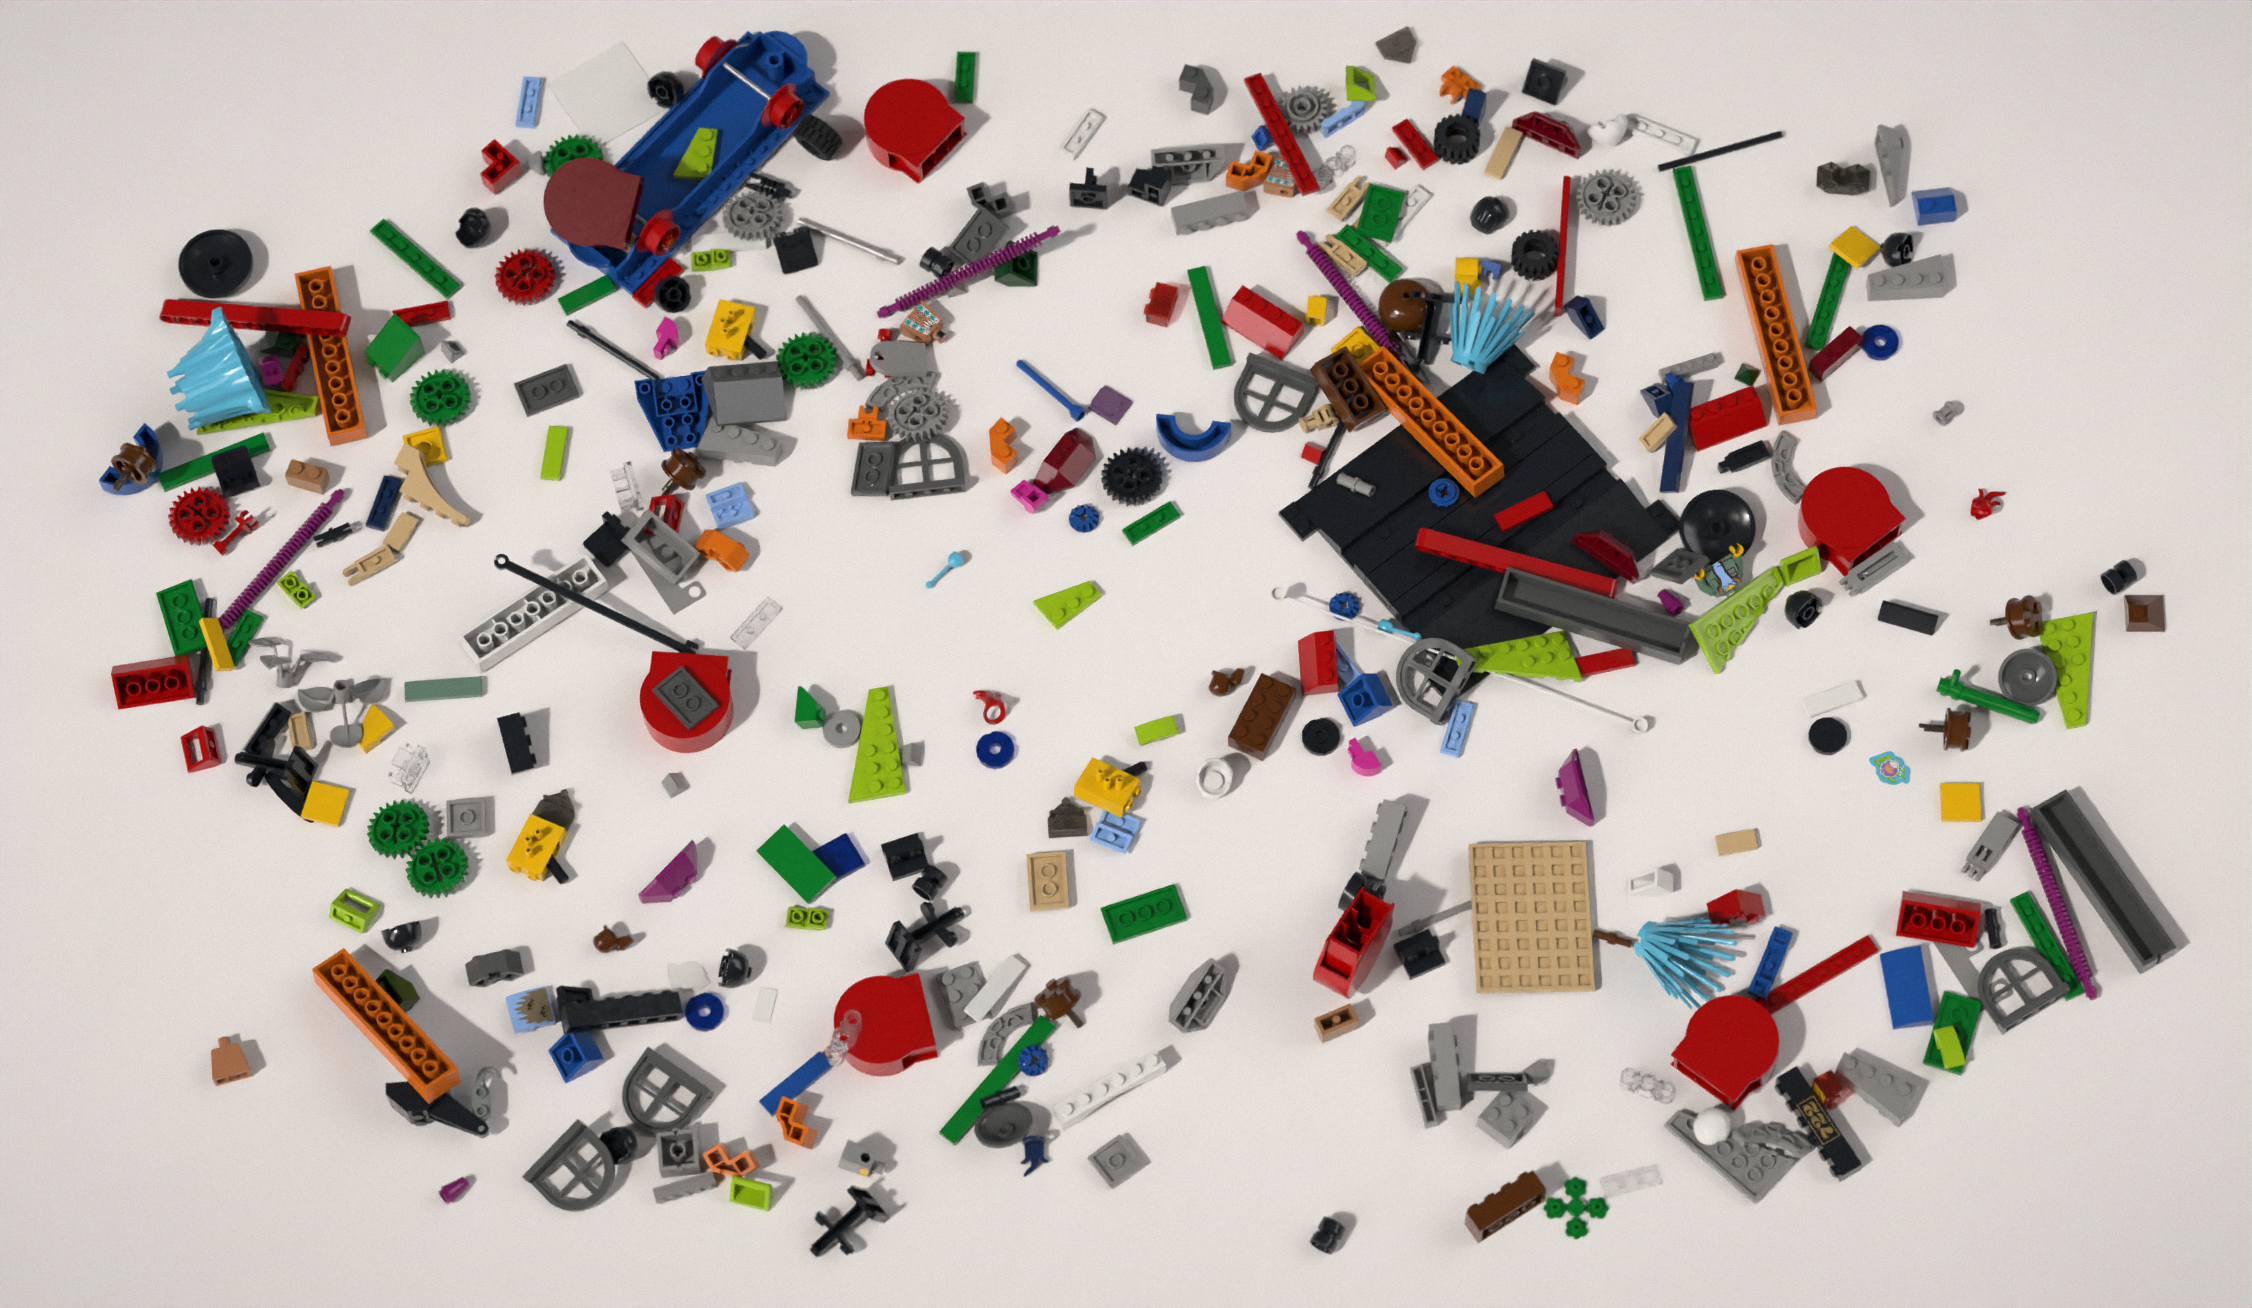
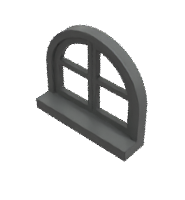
M1249 352L1246 358L1247 363L1234 389V405L1237 414L1244 423L1261 432L1276 433L1290 429L1299 422L1300 417L1303 418L1318 389L1317 381L1315 378ZM1253 373L1275 382L1267 398L1245 389ZM1281 385L1304 393L1296 410L1274 401ZM1243 394L1265 402L1257 418L1247 410ZM1271 405L1292 413L1289 417L1280 421H1264Z
M932 433L931 439L925 436L924 441H922L919 437L914 442L912 437L909 441L905 437L896 444L889 486L891 501L966 492L962 457L958 448L951 440L940 434L935 435ZM926 443L942 447L949 453L951 458L928 460ZM919 444L921 461L898 464L901 455L908 448ZM953 462L955 478L930 481L928 465ZM922 466L923 482L898 485L897 469Z
M1427 638L1411 645L1399 660L1396 670V684L1400 696L1413 710L1430 719V722L1435 725L1442 726L1479 658L1445 639ZM1440 648L1430 669L1412 660L1425 649ZM1445 650L1463 660L1451 682L1434 673ZM1409 666L1425 675L1415 696L1411 693L1407 683ZM1429 679L1447 688L1435 710L1418 700Z
M2009 949L1996 954L1984 965L1978 980V995L1982 1006L2002 1035L2068 995L2070 990L2067 983L2062 982L2048 961L2039 954L2026 949ZM2024 960L2037 967L2016 979L2005 962ZM1999 967L2010 984L1990 996L1988 992L1989 978L1993 971ZM2041 970L2052 985V988L2031 1000L2020 983ZM2013 987L2025 1005L2003 1017L1992 1000Z
M647 1047L626 1077L622 1090V1102L627 1116L636 1126L648 1133L656 1134L670 1132L674 1128L682 1129L694 1118L706 1099L712 1098L714 1092L650 1047ZM649 1063L669 1076L657 1095L637 1082ZM675 1082L696 1095L683 1113L663 1100ZM635 1086L654 1098L642 1117L637 1112L633 1102ZM660 1103L680 1116L674 1121L664 1124L648 1121Z
M577 1119L522 1177L531 1183L552 1205L565 1211L580 1212L591 1209L607 1196L615 1178V1163L612 1153L606 1144L583 1121ZM585 1138L598 1153L580 1171L566 1156ZM601 1157L604 1165V1175L597 1189L584 1174ZM562 1162L575 1177L556 1195L543 1180ZM578 1180L592 1193L591 1196L579 1201H568L561 1198Z

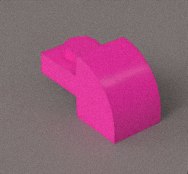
M664 317L656 330L658 342L653 348L655 358L662 360L664 355H668L671 346L678 348L679 345L676 324L667 317Z
M276 354L258 359L266 386H274L284 380Z
M1026 480L1021 481L1010 491L1011 495L1023 504L1025 510L1031 514H1034L1048 502L1047 495L1037 486L1030 485Z
M1356 738L1349 740L1347 752L1352 759L1351 768L1357 774L1367 777L1381 773V764L1374 752L1370 750L1365 753Z

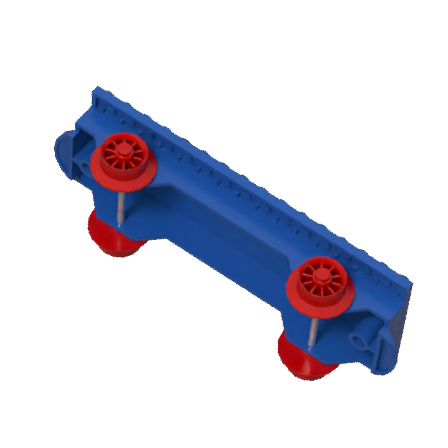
M747 31L737 42L735 39L724 41L718 36H713L701 46L695 57V65L702 70V77L614 165L622 172L645 178L632 231L637 237L629 253L610 246L583 247L561 238L552 228L550 229L551 233L569 247L570 252L577 260L597 268L603 274L608 275L612 281L630 295H633L750 177V172L754 173L793 134V131L807 114L811 115L830 96V92L816 82L814 71L807 67V52L804 45L796 37L781 31H770L765 34L759 31L755 36ZM698 129H717L718 136L712 171L702 181L674 178L673 174Z

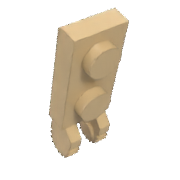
M1358 175L1328 207L1327 213L1342 222L1366 195L1370 182L1365 183L1359 190L1357 187L1362 182L1363 177Z
M1328 234L1325 239L1333 246L1332 248L1323 242L1318 243L1319 247L1329 258L1354 278L1367 267V262L1331 234Z
M385 544L355 561L354 564L344 569L342 574L347 577L358 570L360 573L348 580L349 585L354 586L363 579L365 580L397 562V559L388 544Z

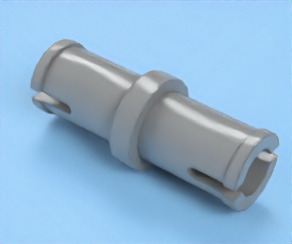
M1340 473L1337 478V484L1350 488L1352 492H1360L1368 497L1373 496L1375 492L1374 485L1365 483L1358 477L1353 478Z

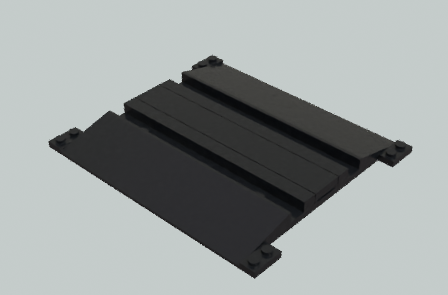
M1515 344L1490 364L1485 374L1472 371L1437 397L1503 464L1505 477L1482 494L1474 498L1400 424L1317 485L1314 490L1309 491L1296 502L1293 501L1279 511V516L1302 542L1318 531L1405 630L1421 635L1419 640H1415L1416 642L1427 638H1440L1448 640L1462 649L1542 635L1552 628V626L1494 609L1505 573L1415 549L1419 528L1438 531L1615 580L1620 577L1619 574L1570 542L1575 534L1601 529L1609 531L1615 536V539L1620 542L1623 541L1631 547L1630 549L1634 551L1636 563H1638L1679 532V521L1659 499L1645 509L1621 478L1616 480L1606 469L1607 463L1560 412L1555 414L1545 403L1546 397L1525 379V377L1536 370V366ZM1344 473L1353 478L1358 477L1363 482L1374 485L1375 492L1373 496L1368 497L1360 492L1355 493L1350 488L1337 484L1339 474ZM1442 478L1452 480L1459 488L1458 499L1454 505L1451 504L1447 508L1445 506L1438 507L1437 504L1432 503L1429 497L1430 485ZM1447 488L1443 492H1439L1441 493V498L1448 495ZM1545 491L1553 504L1552 510L1504 533L1501 531L1494 519L1495 514ZM1431 648L1440 651V648ZM1426 649L1424 650L1434 661L1438 654ZM1445 650V654L1455 657L1453 654ZM1442 656L1434 673L1451 682L1459 666L1456 660ZM1486 671L1483 673L1471 672L1457 699L1491 673ZM1429 679L1428 683L1442 697L1447 688Z

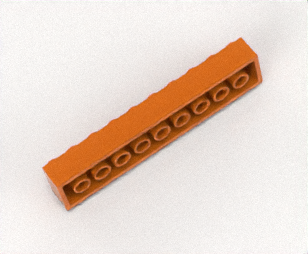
M1773 244L1737 250L1735 265L1778 426L1815 419L1817 406Z
M331 266L294 274L302 310L342 313ZM307 335L330 445L334 446L368 438L347 336Z
M1384 346L1358 364L1386 410L1474 498L1505 477L1503 464Z
M344 948L312 969L315 983L428 1103L461 1082L457 1066Z

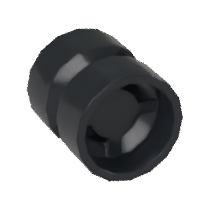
M932 246L923 254L919 266L927 272L932 271L935 277H941L943 280L942 276L945 275L947 277V274L952 271L955 262L950 257L942 255V252Z
M2122 560L2114 565L2113 569H2108L2102 573L2100 578L2107 591L2116 595L2125 586L2134 583L2137 580V574L2130 563Z
M928 864L921 873L922 877H918L913 883L912 889L923 899L932 901L938 894L937 889H941L948 878L937 867Z
M1323 1217L1318 1225L1319 1231L1313 1234L1310 1243L1316 1249L1331 1255L1337 1246L1336 1240L1342 1238L1346 1229L1338 1221L1329 1217Z

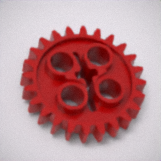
M525 248L524 253H521L520 249H518L516 255L510 252V258L504 256L505 262L499 261L500 267H496L495 283L496 287H498V292L502 293L503 298L508 297L509 302L515 300V304L518 305L522 301L523 306H525L526 301H529L533 305L534 299L540 302V296L546 298L545 292L551 293L550 287H554L552 280H556L555 270L552 267V262L548 261L547 256L543 257L541 251L536 255L535 249L531 253H528L527 248Z
M198 487L196 492L191 488V493L189 494L183 491L185 496L181 497L178 495L179 502L173 501L174 507L169 508L172 513L168 515L169 520H171L169 524L170 527H173V533H176L178 539L182 538L184 543L189 540L191 545L195 541H197L199 546L202 541L208 544V539L210 538L215 542L214 536L221 537L220 531H226L224 525L230 524L227 519L231 517L228 512L230 508L227 505L226 499H223L221 493L217 495L215 489L210 492L208 487L204 491L201 490V487ZM204 502L201 506H196L197 503ZM211 514H216V516L212 518L209 517ZM190 515L188 518L182 519L183 516ZM203 526L202 529L195 530L197 527Z

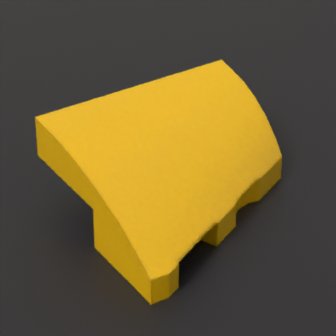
M374 704L370 706L360 726L363 736L357 745L367 754L381 743L380 739L395 729L394 724Z

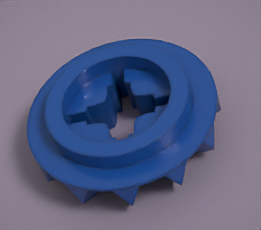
M1438 479L1430 485L1429 497L1432 503L1437 504L1438 507L1445 506L1447 508L1451 504L1454 505L1458 499L1459 488L1450 479ZM1447 488L1448 495L1441 498V493L1439 492H1443Z
M1078 504L1076 508L1071 510L1069 523L1075 531L1087 533L1097 527L1099 514L1094 507L1087 504ZM1085 512L1087 519H1085L1084 524H1082L1080 517H1082Z
M1345 591L1340 594L1336 593L1329 603L1330 612L1348 619L1356 617L1360 608L1358 598L1353 596L1352 593L1349 594ZM1348 601L1349 608L1345 607L1341 611V604L1339 603L1344 604ZM1333 616L1334 618H1336V619H1338V620L1346 621V620H1343V619H1340V618H1337V617Z
M1029 1045L1023 1048L1018 1057L1021 1071L1028 1076L1043 1074L1045 1069L1048 1068L1049 1058L1046 1054L1047 1051L1038 1045ZM1031 1055L1033 1057L1039 1056L1038 1060L1036 1061L1037 1066L1035 1064L1029 1065L1032 1061Z

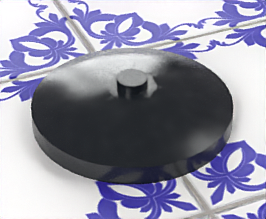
M213 229L204 231L187 242L180 253L178 269L183 283L194 294L204 298H223L237 292L247 283L253 270V256L249 245L241 236L232 231Z
M1709 490L1700 493L1685 506L1680 517L1679 535L1686 551L1707 556L1710 562L1706 565L1711 566L1730 553L1733 555L1729 547L1732 545L1736 550L1738 547L1737 543L1744 548L1741 554L1743 557L1750 549L1755 538L1756 524L1752 510L1741 497L1730 491Z

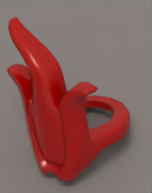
M1978 488L1979 496L1972 500L1971 516L1980 520L1993 513V506L2001 505L1998 501L1990 503L1992 498L2003 496L2006 492H1989L1983 498L1984 492Z
M984 690L973 692L976 695L975 699H980L985 703L983 711L984 720L991 725L1000 723L1006 714L1004 701L1000 698L1001 694L995 693L994 695ZM998 705L1000 715L996 719H989L987 717L990 707Z

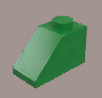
M799 686L794 722L802 729L824 727V720L826 719L825 709L802 686Z

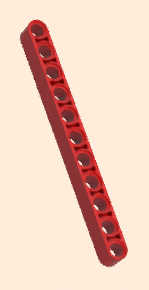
M175 299L164 300L159 315L161 321L170 324L210 327L212 310L221 307L233 329L346 337L351 322L349 315L339 312Z
M1419 528L1414 547L1423 552L1505 573L1507 567L1611 599H1615L1619 584L1615 579L1426 528Z

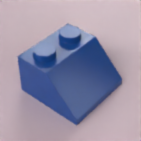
M1948 187L1911 192L1918 226L1955 221L1957 213L1955 199Z
M1362 673L1337 694L1353 727L1380 717L1393 706L1377 673Z
M590 1031L564 1034L548 1050L565 1083H569L594 1070L604 1060Z

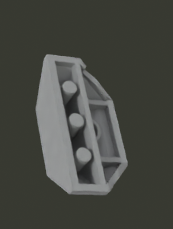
M1224 144L1168 146L1150 150L1152 167L1153 165L1164 167L1170 171L1171 185L1208 182L1226 163Z
M1209 958L1192 972L1170 1005L1168 1021L1182 1033L1206 1029L1226 998V969L1213 958Z

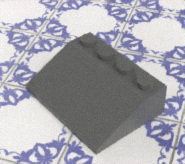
M777 361L709 366L701 378L717 426L786 421L787 419L783 380Z

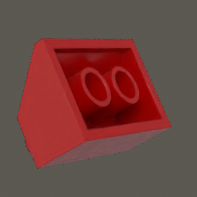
M1334 630L1314 632L1298 640L1301 695L1340 692L1337 642Z

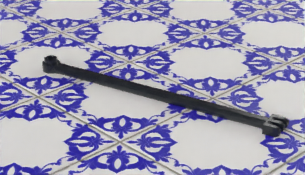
M498 554L496 560L494 559V565L498 570L506 569L680 653L696 654L690 647L697 650L699 648L698 644L690 640L683 644L511 562L505 554ZM498 559H505V563L500 564L498 562Z

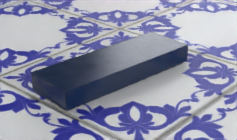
M383 476L365 524L367 528L385 531L403 483L402 479Z

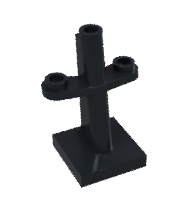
M1412 291L1411 298L1421 299L1426 303L1422 333L1404 331L1403 335H1405V339L1416 340V337H1421L1416 360H1418V364L1429 365L1435 339L1438 340L1437 344L1449 345V341H1451L1450 337L1437 336L1436 332L1443 303L1454 304L1455 296L1425 292V298L1420 297L1422 292Z
M272 738L262 740L261 755L240 752L235 755L236 764L254 768L246 777V782L251 787H258L266 772L282 775L280 780L298 798L303 799L318 767V764L300 746H294L288 761L272 758L275 750V741Z
M924 902L920 905V910L928 923L910 933L900 920L893 923L885 944L907 973L914 970L922 951L919 945L936 934L948 947L951 948L958 941L956 934L952 931L949 932L946 928L965 917L962 908L954 907L936 917L933 904L931 902Z
M852 1185L847 1190L856 1203L835 1224L821 1211L816 1213L814 1217L816 1222L821 1226L825 1225L829 1229L811 1245L810 1251L817 1258L837 1240L841 1243L839 1248L847 1256L853 1254L855 1249L843 1235L866 1215L871 1220L885 1223L890 1218L865 1188Z

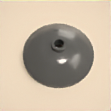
M2020 649L2011 653L2002 662L1998 673V682L2002 693L2008 700L2030 707L2043 703L2051 696L2056 687L2057 673L2053 662L2044 653L2035 649ZM2026 673L2031 674L2032 677L2030 680H2026L2024 678V675Z
M1005 1103L1002 1106L996 1105L986 1110L977 1119L974 1127L976 1138L981 1144L991 1148L1013 1146L1029 1134L1033 1126V1117L1027 1107L1018 1103Z

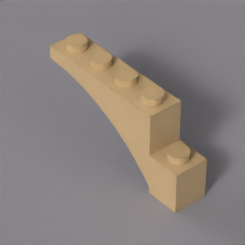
M404 443L394 462L399 467L398 470L407 475L399 490L404 494L403 498L411 503L414 500L419 502V506L427 511L430 508L435 510V514L443 519L446 516L451 518V523L459 527L462 525L469 527L471 520L452 508L434 486L425 465V454Z

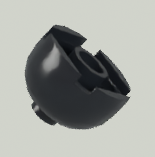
M661 71L652 76L647 83L649 96L651 99L655 98L656 104L664 109H670L684 95L682 80L671 71Z
M1893 233L1881 244L1880 253L1885 263L1891 268L1911 263L1912 258L1908 257L1909 253L1914 250L1913 236L1909 233Z
M668 276L656 283L653 290L655 304L659 309L667 313H677L685 310L691 301L689 284L679 276Z
M1800 590L1791 594L1786 599L1784 609L1786 619L1797 629H1800L1802 626L1807 628L1819 616L1818 609L1819 606L1822 607L1823 605L1822 599L1806 590Z
M419 920L381 931L385 944L392 950H401L402 954L413 951L412 947L419 943L422 936Z
M727 948L725 951L728 954L727 956H722L718 977H722V982H718V985L724 988H736L741 986L746 978H750L752 967H749V961L741 951Z

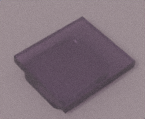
M1104 385L1092 399L1088 409L1112 424L1117 425L1133 404V401Z

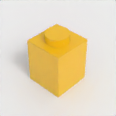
M1320 295L1308 296L1307 325L1325 326L1326 297Z

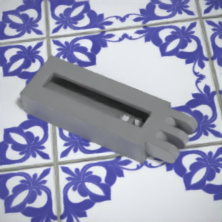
M1893 541L1848 571V575L1842 578L1839 583L1844 585L1848 582L1844 586L1846 591L1853 587L1848 593L1851 597L1858 592L1863 594L1906 565L1908 558ZM1865 571L1870 575L1869 577H1867L1864 574L1860 579L1858 577Z
M1997 811L1967 855V862L1961 872L1965 873L1970 868L1968 876L1972 877L1975 872L1978 873L1974 879L1978 882L1984 872L1987 873L2016 831L2018 823ZM1984 847L1992 851L1986 861L1983 860L1987 854L1985 851H1982Z

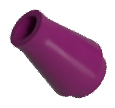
M1663 589L1658 593L1657 597L1661 600L1669 615L1675 617L1684 610L1683 601L1668 592L1667 589Z
M461 1177L442 1186L438 1193L446 1204L453 1203L469 1187V1184L464 1177Z

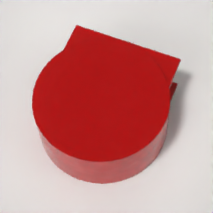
M899 79L889 82L874 92L865 107L864 125L868 148L874 158L889 169L903 172L917 184L967 135L963 125V121L966 118L949 106L944 95L935 86L922 80Z
M1835 467L1815 476L1805 488L1798 514V529L1808 549L1816 546L1819 557L1831 562L1845 577L1848 575V571L1902 534L1901 528L1906 518L1891 503L1887 490L1876 477L1854 467Z
M652 651L650 672L645 677L640 690V707L646 728L658 744L674 752L695 753L712 747L723 738L731 725L734 712L730 692L732 669H728L729 656ZM680 666H683L719 705L715 712L691 731L677 719L652 691L654 687Z
M1364 886L1361 887L1325 940L1323 950L1313 972L1314 981L1347 999L1353 997L1365 981L1381 953L1393 923L1392 914L1395 903L1390 905L1364 891Z
M919 973L898 978L890 976L864 978L850 986L840 997L834 1012L835 1035L842 1056L856 1070L872 1076H891L907 1070L917 1062L938 1058Z
M1736 995L1714 998L1698 1008L1691 1017L1685 1037L1671 1054L1674 1058L1671 1066L1730 1109L1736 1111L1749 1093L1763 1086L1772 1076L1779 1057L1778 1028L1770 1013L1752 999Z

